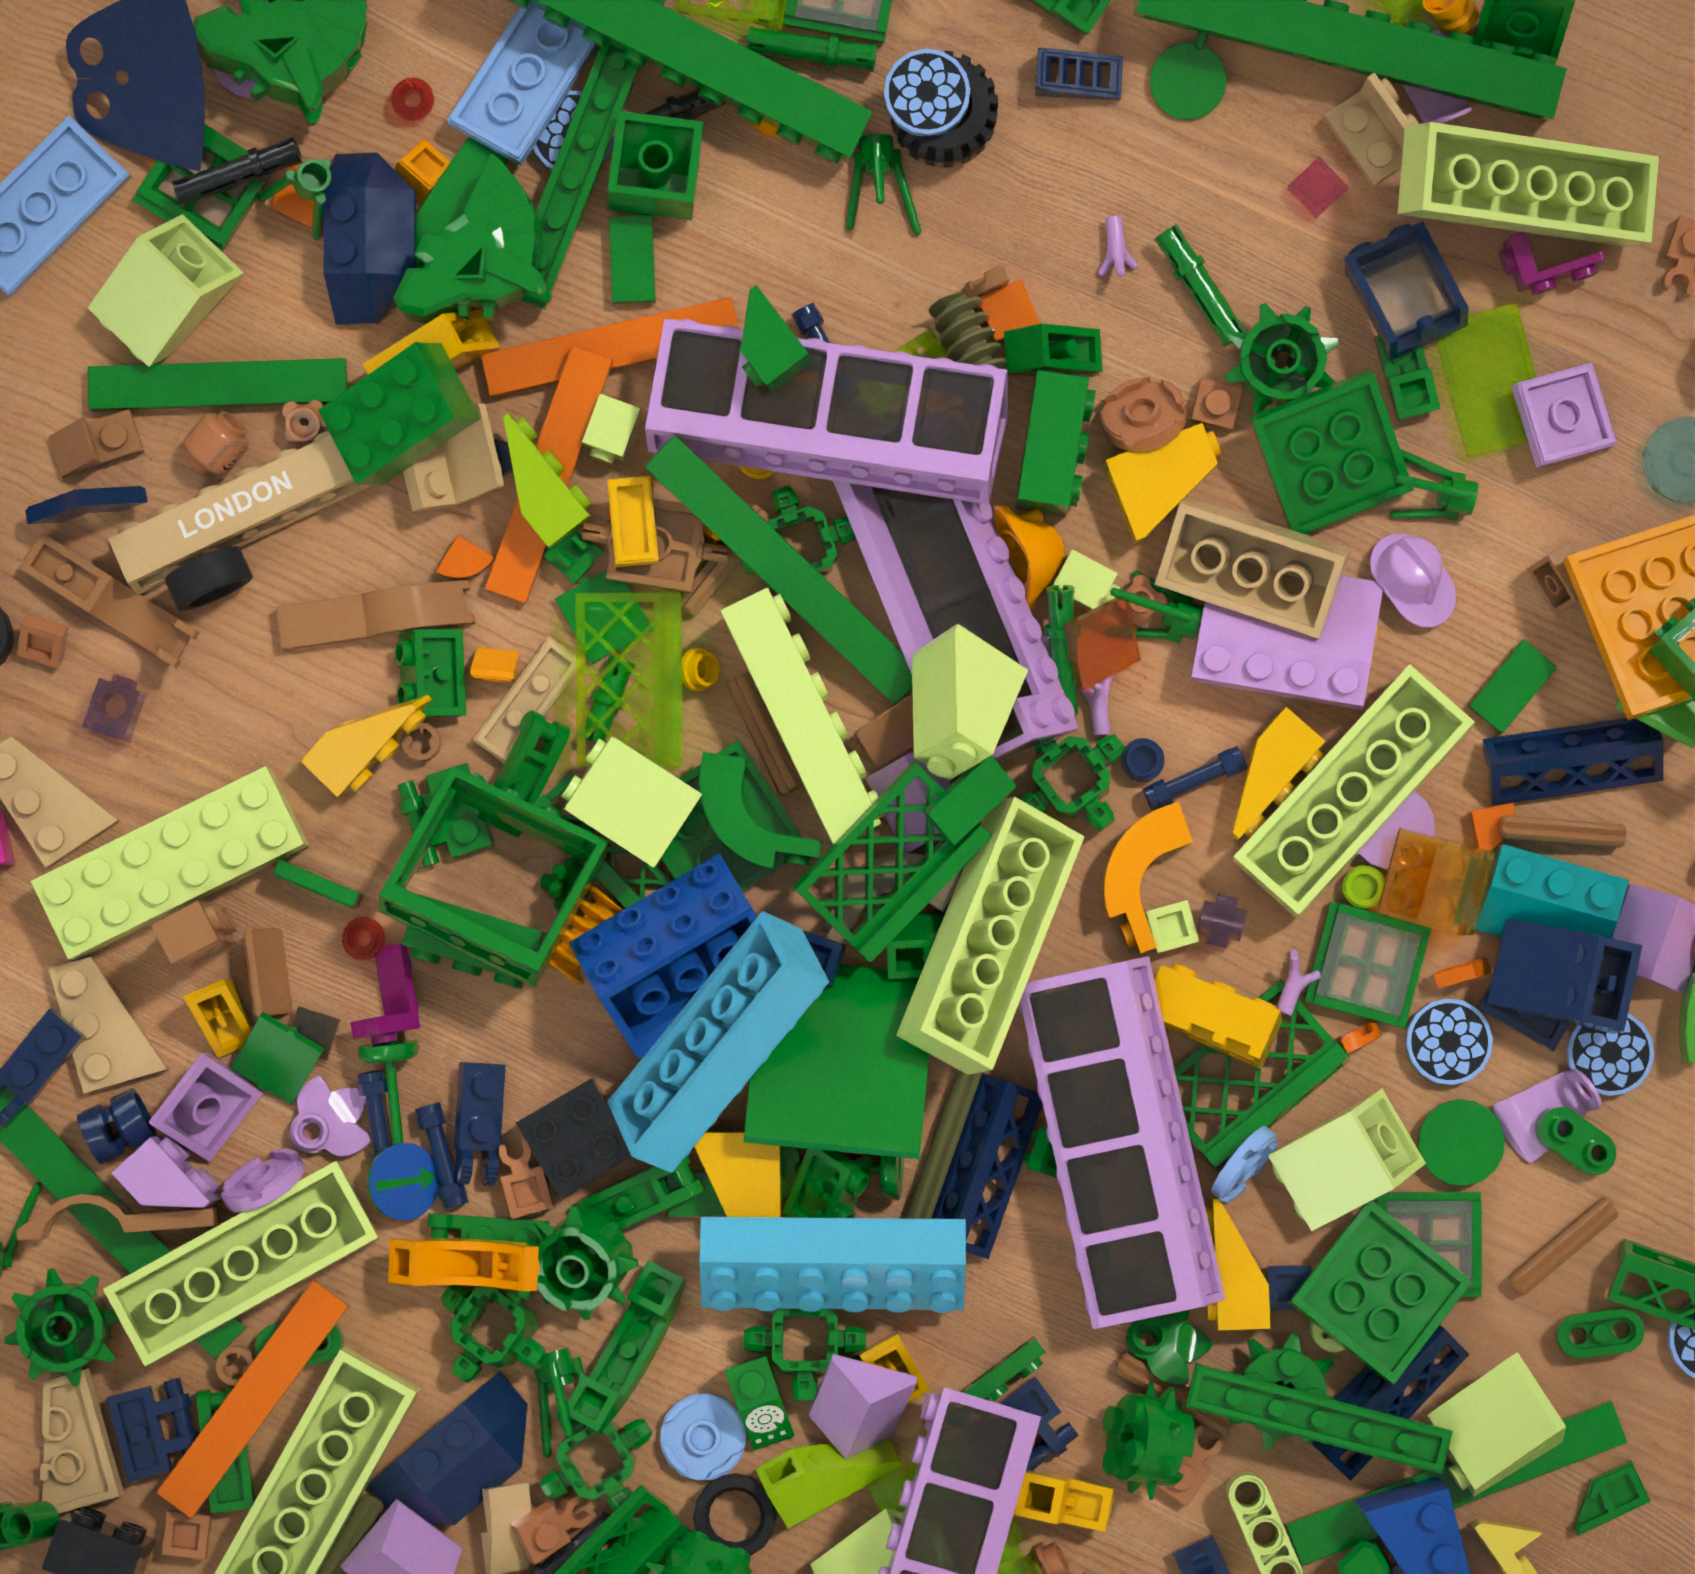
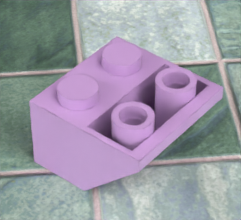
M164 1135L150 1137L112 1172L115 1178L143 1206L204 1208L216 1205L222 1199L215 1192L220 1186L214 1178L203 1168L199 1171L194 1169L186 1160L190 1156L187 1149L172 1138L164 1137Z

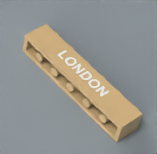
M325 431L317 435L313 439V443L298 450L295 448L284 450L274 457V461L260 468H246L237 473L234 477L235 479L221 486L211 485L196 493L195 498L183 504H169L158 510L157 516L142 523L136 521L122 526L117 531V534L108 538L127 584L139 595L165 583V578L171 572L194 559L230 546H238L240 548L372 485H356L329 431Z

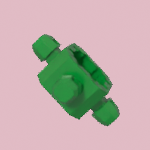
M789 485L773 490L771 497L775 513L780 512L781 516L769 519L767 523L779 533L780 530L806 521L807 523L814 521L826 557L811 565L820 574L831 572L838 558L835 543L841 542L842 545L856 540L848 517L835 519L834 524L828 526L824 512L812 506L797 510L796 506L800 504L794 490ZM741 559L742 564H743V567H744V570H745V573H746V574H751V575L756 574V573Z
M1115 734L1107 735L1096 742L1097 747L1094 750L1085 738L1068 736L1059 744L1056 743L1057 738L1033 748L1037 754H1043L1034 761L1032 772L1033 784L1038 791L1033 793L1031 790L1021 799L1023 802L1044 814L1047 813L1045 808L1050 805L1058 817L1075 819L1085 811L1087 813L1085 819L1094 829L1100 832L1115 822L1114 814L1107 802L1102 803L1100 801L1109 793L1111 779L1110 771L1106 768L1105 764L1109 762L1112 765L1125 751L1124 745ZM1077 751L1098 777L1099 781L1096 783V786L1077 800L1071 801L1066 805L1046 780L1044 774L1065 756Z
M457 1285L448 1286L441 1296V1301L448 1310L456 1315L450 1323L452 1340L466 1349L464 1353H458L452 1364L451 1372L468 1383L474 1380L483 1369L481 1366L482 1362L501 1368L514 1365L518 1360L530 1368L538 1369L541 1367L548 1353L545 1347L532 1338L538 1330L536 1313L523 1305L525 1300L529 1301L535 1291L507 1289L505 1292L499 1288L482 1286L474 1288L472 1293ZM496 1301L510 1311L511 1315L517 1319L513 1324L516 1326V1329L513 1333L510 1332L502 1343L504 1345L503 1348L492 1352L472 1335L476 1329L472 1325L475 1321L480 1320L486 1311L485 1306L487 1303L493 1304Z
M779 1308L772 1315V1330H765V1326H754L744 1330V1349L758 1353H765V1349H772V1363L783 1374H796V1379H792V1393L795 1400L799 1402H812L817 1395L818 1380L814 1379V1374H825L832 1355H838V1349H845V1353H857L865 1350L866 1330L851 1326H845V1330H838V1316L831 1309L807 1312L801 1309ZM791 1318H820V1320H827V1360H784V1320H791Z
M557 1410V1419L563 1429L559 1416V1411ZM570 1418L573 1435L560 1442L556 1460L562 1470L557 1471L556 1468L543 1477L540 1486L548 1499L557 1498L569 1492L568 1487L572 1485L579 1497L595 1500L604 1493H607L609 1498L606 1501L615 1511L633 1493L630 1486L625 1487L622 1483L630 1478L634 1472L637 1458L631 1447L634 1445L637 1449L649 1441L653 1432L644 1418L636 1419L624 1425L625 1430L623 1432L619 1430L614 1421H611L603 1432L612 1442L624 1466L590 1487L573 1462L569 1450L592 1435L597 1434V1432Z

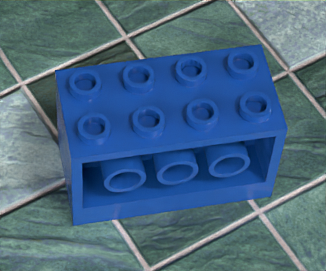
M719 853L570 941L569 944L599 1000L637 1058L640 1059L645 1056L758 916Z

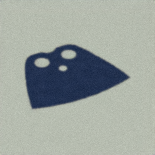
M119 0L77 24L67 36L66 50L68 63L75 71L77 86L73 91L72 99L74 114L78 123L95 136L132 152L171 165L200 171L205 127L204 86L197 39L186 0ZM86 38H94L102 45L103 58L97 65H89L81 57L80 45ZM119 70H124L128 74L129 80L125 85H120L115 78ZM92 92H101L108 98L110 111L105 118H94L88 112L86 101Z

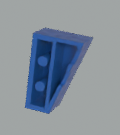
M1438 1477L1354 1500L1402 1574H1470L1449 1488Z

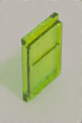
M1517 303L1502 307L1496 306L1490 310L1468 315V326L1436 340L1467 458L1503 448L1510 449L1515 445L1528 442L1511 386L1518 382L1536 378Z

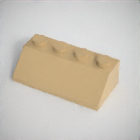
M1187 496L1179 504L1154 585L1320 639L1339 591L1351 549Z

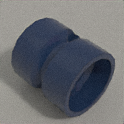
M134 1088L110 1098V1105L108 1107L98 1104L77 1114L82 1135L91 1153L100 1165L123 1155L125 1146L129 1145L132 1148H138L150 1137L157 1136L155 1127L149 1123L151 1116ZM114 1121L119 1133L113 1134L108 1123Z

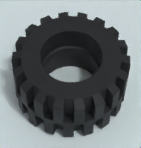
M944 51L946 54L953 57V51ZM964 54L961 58L953 57L967 73L971 89L969 97L970 112L967 121L963 125L945 134L917 136L898 127L891 118L893 133L896 132L897 141L902 148L906 147L909 150V155L917 160L919 157L925 159L926 165L935 166V162L944 163V167H953V162L961 161L964 164L970 161L971 155L974 153L979 155L985 149V143L991 140L994 133L998 114V95L994 91V82L992 78L988 79L986 77V70L980 64L977 66L973 65L971 57Z

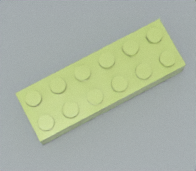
M1435 122L1405 127L1397 214L1624 247L1652 243L1659 156Z
M765 588L720 611L833 845L879 797L875 790L867 793L860 780L867 777L865 768L856 750L848 754L842 740L848 738L847 731L837 711L829 714L823 701L829 699V694L819 673L816 672L810 675L804 664L810 660V655L800 634L797 633L791 636L786 624L792 620L781 595L778 594L772 597L769 589ZM881 813L874 820V831L882 828L879 818L885 816V813ZM866 829L859 837L866 836Z
M1409 664L1233 856V862L1298 920L1473 729L1475 721Z
M265 766L32 880L31 883L67 958L79 960L198 900L277 863L279 859L283 860L309 847V844L273 769Z
M1015 796L1003 799L982 821L981 826L992 837L963 868L896 1035L967 1075L990 1071L994 1068L1085 837Z
M335 1161L298 1181L289 1191L276 1200L260 1208L236 1215L109 1285L103 1291L144 1366H150L376 1241L380 1237L338 1161Z
M346 1346L340 1349L214 1574H318L421 1388Z

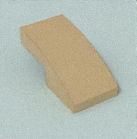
M529 1482L482 1489L487 1531L481 1532L486 1574H503L529 1569L530 1561H528L510 1525L531 1512Z

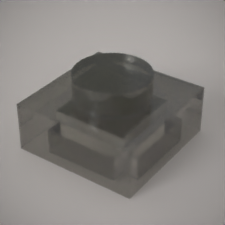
M298 1006L292 1026L298 1029V1033L325 1048L319 1059L328 1061L341 1019Z

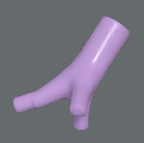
M1110 216L1105 218L1108 241L1105 260L1097 273L1100 276H1105L1114 263L1117 275L1122 277L1125 275L1124 262L1132 270L1138 266V263L1131 257L1126 248L1122 217Z
M1113 667L1108 668L1101 683H1096L1094 689H1091L1081 680L1076 682V688L1084 694L1089 703L1093 735L1110 734L1108 696L1111 681L1116 673V669Z
M1295 949L1289 952V972L1277 1004V1009L1281 1011V1014L1292 1016L1301 991L1309 983L1321 978V973L1318 970L1304 976L1301 975L1298 951Z

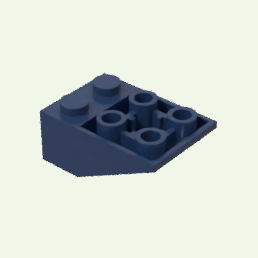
M1505 919L1487 1004L1611 1034L1623 1032L1642 945L1595 934Z

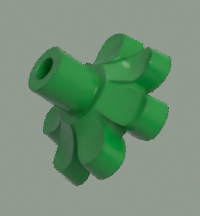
M577 857L567 858L564 864L554 865L551 874L546 873L541 878V888L549 891V895L554 897V908L557 911L560 910L584 866L579 865L580 861ZM589 890L586 893L584 899L587 898Z

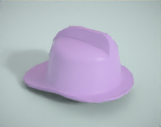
M1391 534L1376 544L1372 549L1369 560L1371 573L1398 612L1408 622L1419 627L1433 628L1444 623L1453 613L1456 604V591L1450 575L1442 565V558L1437 548L1426 539L1407 534Z

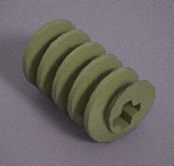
M955 293L938 299L930 306L929 314L936 318L934 326L936 331L942 333L940 341L942 346L948 349L946 352L948 359L972 365L989 364L999 369H1003L1007 365L1006 358H992L993 355L1001 350L1000 343H986L988 339L995 335L994 328H980V325L989 319L988 312L974 313V310L983 304L982 297L968 298V295L964 293Z

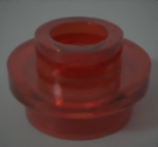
M414 77L406 78L394 87L391 94V103L393 109L401 118L408 121H418L425 118L433 109L434 94L431 87L424 80ZM416 93L421 96L419 105L416 107L406 105L405 100L409 94Z
M358 917L346 925L342 934V944L347 954L358 960H370L376 957L383 949L385 932L376 920L369 917ZM369 932L371 935L369 944L361 947L359 937L362 933Z

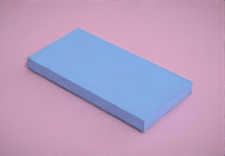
M529 4L527 9L519 7L447 119L449 126L522 166L598 47L582 37L583 30L569 23L566 29L556 26L543 18L545 11Z
M70 115L0 183V288L10 298L131 178L130 174Z

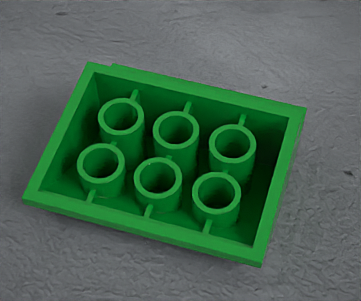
M840 965L834 985H826L821 995L812 1002L798 1019L794 1028L784 1036L770 1053L769 1058L751 1076L744 1143L919 1159L929 1053L896 1036L919 978L888 979L887 969Z

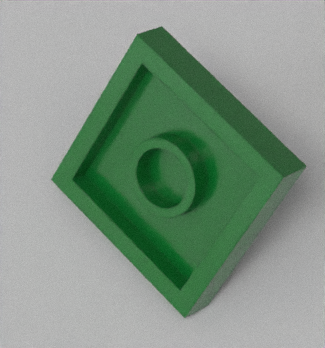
M1483 0L1473 35V44L1489 48L1491 42L1515 47L1514 55L1531 59L1532 53H1540L1558 59L1575 0Z

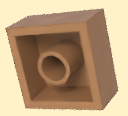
M1569 543L1527 568L1555 614L1579 600L1563 563V560L1568 555L1575 553Z

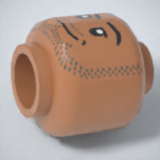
M221 411L219 414L208 412L204 414L184 439V446L189 454L187 462L202 475L206 476L209 472L216 475H226L248 449V441L245 437L248 433L247 429L237 418L228 412Z

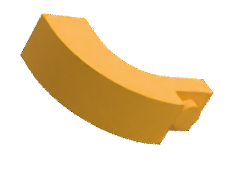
M1179 801L1152 811L1134 823L1118 840L1106 864L1102 885L1106 917L1110 919L1124 914L1126 922L1119 924L1128 949L1135 946L1138 954L1157 948L1140 900V884L1143 874L1150 863L1160 855L1193 843Z
M390 1238L388 1282L410 1286L469 1285L517 1291H537L540 1270L538 1260L539 1247L526 1245L523 1242L502 1240Z

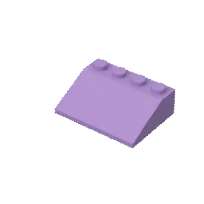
M1343 576L1320 639L1205 602L1191 682L1362 711L1366 697L1383 590L1376 581Z

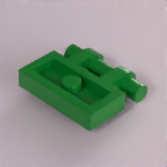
M468 763L455 766V768L472 775ZM450 768L426 776L430 793L418 796L414 780L397 785L402 799L398 803L401 814L407 815L412 834H414L424 816L423 810L429 807ZM455 800L441 825L442 830L437 832L421 861L423 868L439 863L435 846L447 843L452 859L494 846L487 823L477 818L480 813L479 810Z

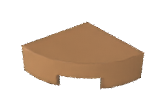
M997 266L986 271L983 278L966 283L963 292L968 295V298L980 297L1008 285L1009 278L1004 267Z

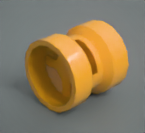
M1422 0L1423 7L1435 19L1436 24L1446 35L1450 31L1465 34L1473 28L1478 20L1479 10L1473 0Z

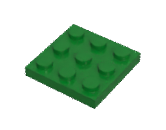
M1370 369L1249 417L1290 530L1306 534L1414 490L1413 487L1398 483L1395 480L1399 474L1409 476L1375 374Z
M739 739L718 752L717 754L741 757L747 760L743 784V802L751 819L769 832L803 838ZM701 764L679 778L698 792H700L699 775ZM701 797L661 857L674 879H677L720 853L743 892L787 864L784 862L785 854H776L774 870L754 865L732 852L720 840L709 824L701 803Z
M1371 1200L1362 1205L1288 1303L1389 1385H1394L1473 1281Z

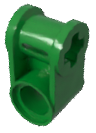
M42 1500L14 1504L12 1502L0 1503V1550L52 1538L59 1521L56 1508L48 1501Z

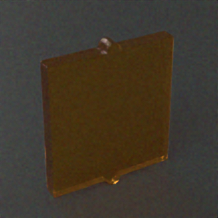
M1116 597L1064 624L1070 649L1068 660L1073 663L1078 689L1085 690L1141 660L1135 634L1138 626L1133 623L1129 602Z

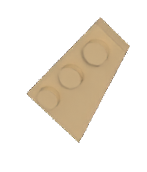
M11 736L0 743V799L45 868L52 867L120 822L119 819L97 804L86 793L64 778L16 738Z
M93 957L49 968L61 1016L85 1035L83 1041L72 1053L83 1094L169 1070Z
M89 1368L81 1370L80 1385L76 1387L71 1385L66 1375L44 1381L42 1404L44 1459L43 1463L40 1464V1480H43L42 1501L51 1503L59 1514L124 1495Z

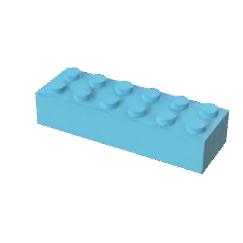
M762 911L607 1101L632 1157L672 1173L680 1162L689 1155L694 1145L708 1128L716 1122L718 1116L732 1099L741 1092L746 1082L760 1065L769 1058L770 1053L784 1036L794 1028L798 1019L812 1002L821 995L829 980L801 928Z
M701 1217L699 1258L701 1308H713L718 1311H728L733 1308H756L760 1311H774L778 1308L801 1309L807 1312H815L821 1309H844L849 1312H861L865 1309H887L896 1313L908 1310H932L937 1313L964 1310L966 1219Z

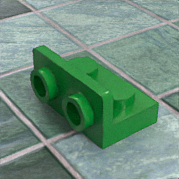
M414 629L400 633L399 640L395 645V660L397 665L400 666L401 683L398 685L396 694L397 704L428 695L432 700L422 710L426 717L465 716L466 692L463 629Z
M807 1149L782 1214L788 1218H855L856 1211L853 1209L858 1197L865 1191L870 1182L868 1172L873 1159L864 1155L852 1161L841 1152Z

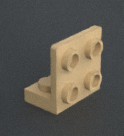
M1375 73L1366 78L1358 93L1334 108L1323 118L1372 188L1401 169L1405 127L1419 124L1412 114L1409 113L1405 116L1396 103L1399 100V96L1391 83L1386 78L1380 81Z
M484 403L474 404L480 417L478 421L403 471L412 512L454 507L503 487L502 469L496 452L491 422Z

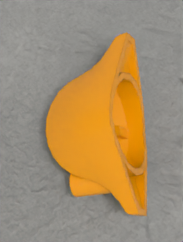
M996 505L994 506L996 528L1009 549L1010 562L1016 577L1025 588V598L1032 612L1042 590L1058 576L1062 569L1065 556L1064 544L1058 532L1050 525L1044 523L1043 515L1039 509L1016 515L1009 507Z

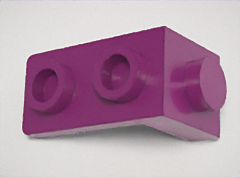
M1525 232L1508 236L1503 242L1504 250L1499 252L1503 269L1506 275L1513 274L1518 292L1531 289L1532 295L1557 287L1556 280L1572 276L1573 282L1598 274L1596 267L1601 266L1606 260L1602 251L1538 272Z
M402 943L374 950L384 1016L350 1022L353 1039L371 1037L372 1045L398 1041V1032L420 1028L419 1007L415 997L411 972L412 963L409 958L408 948L406 945H402Z

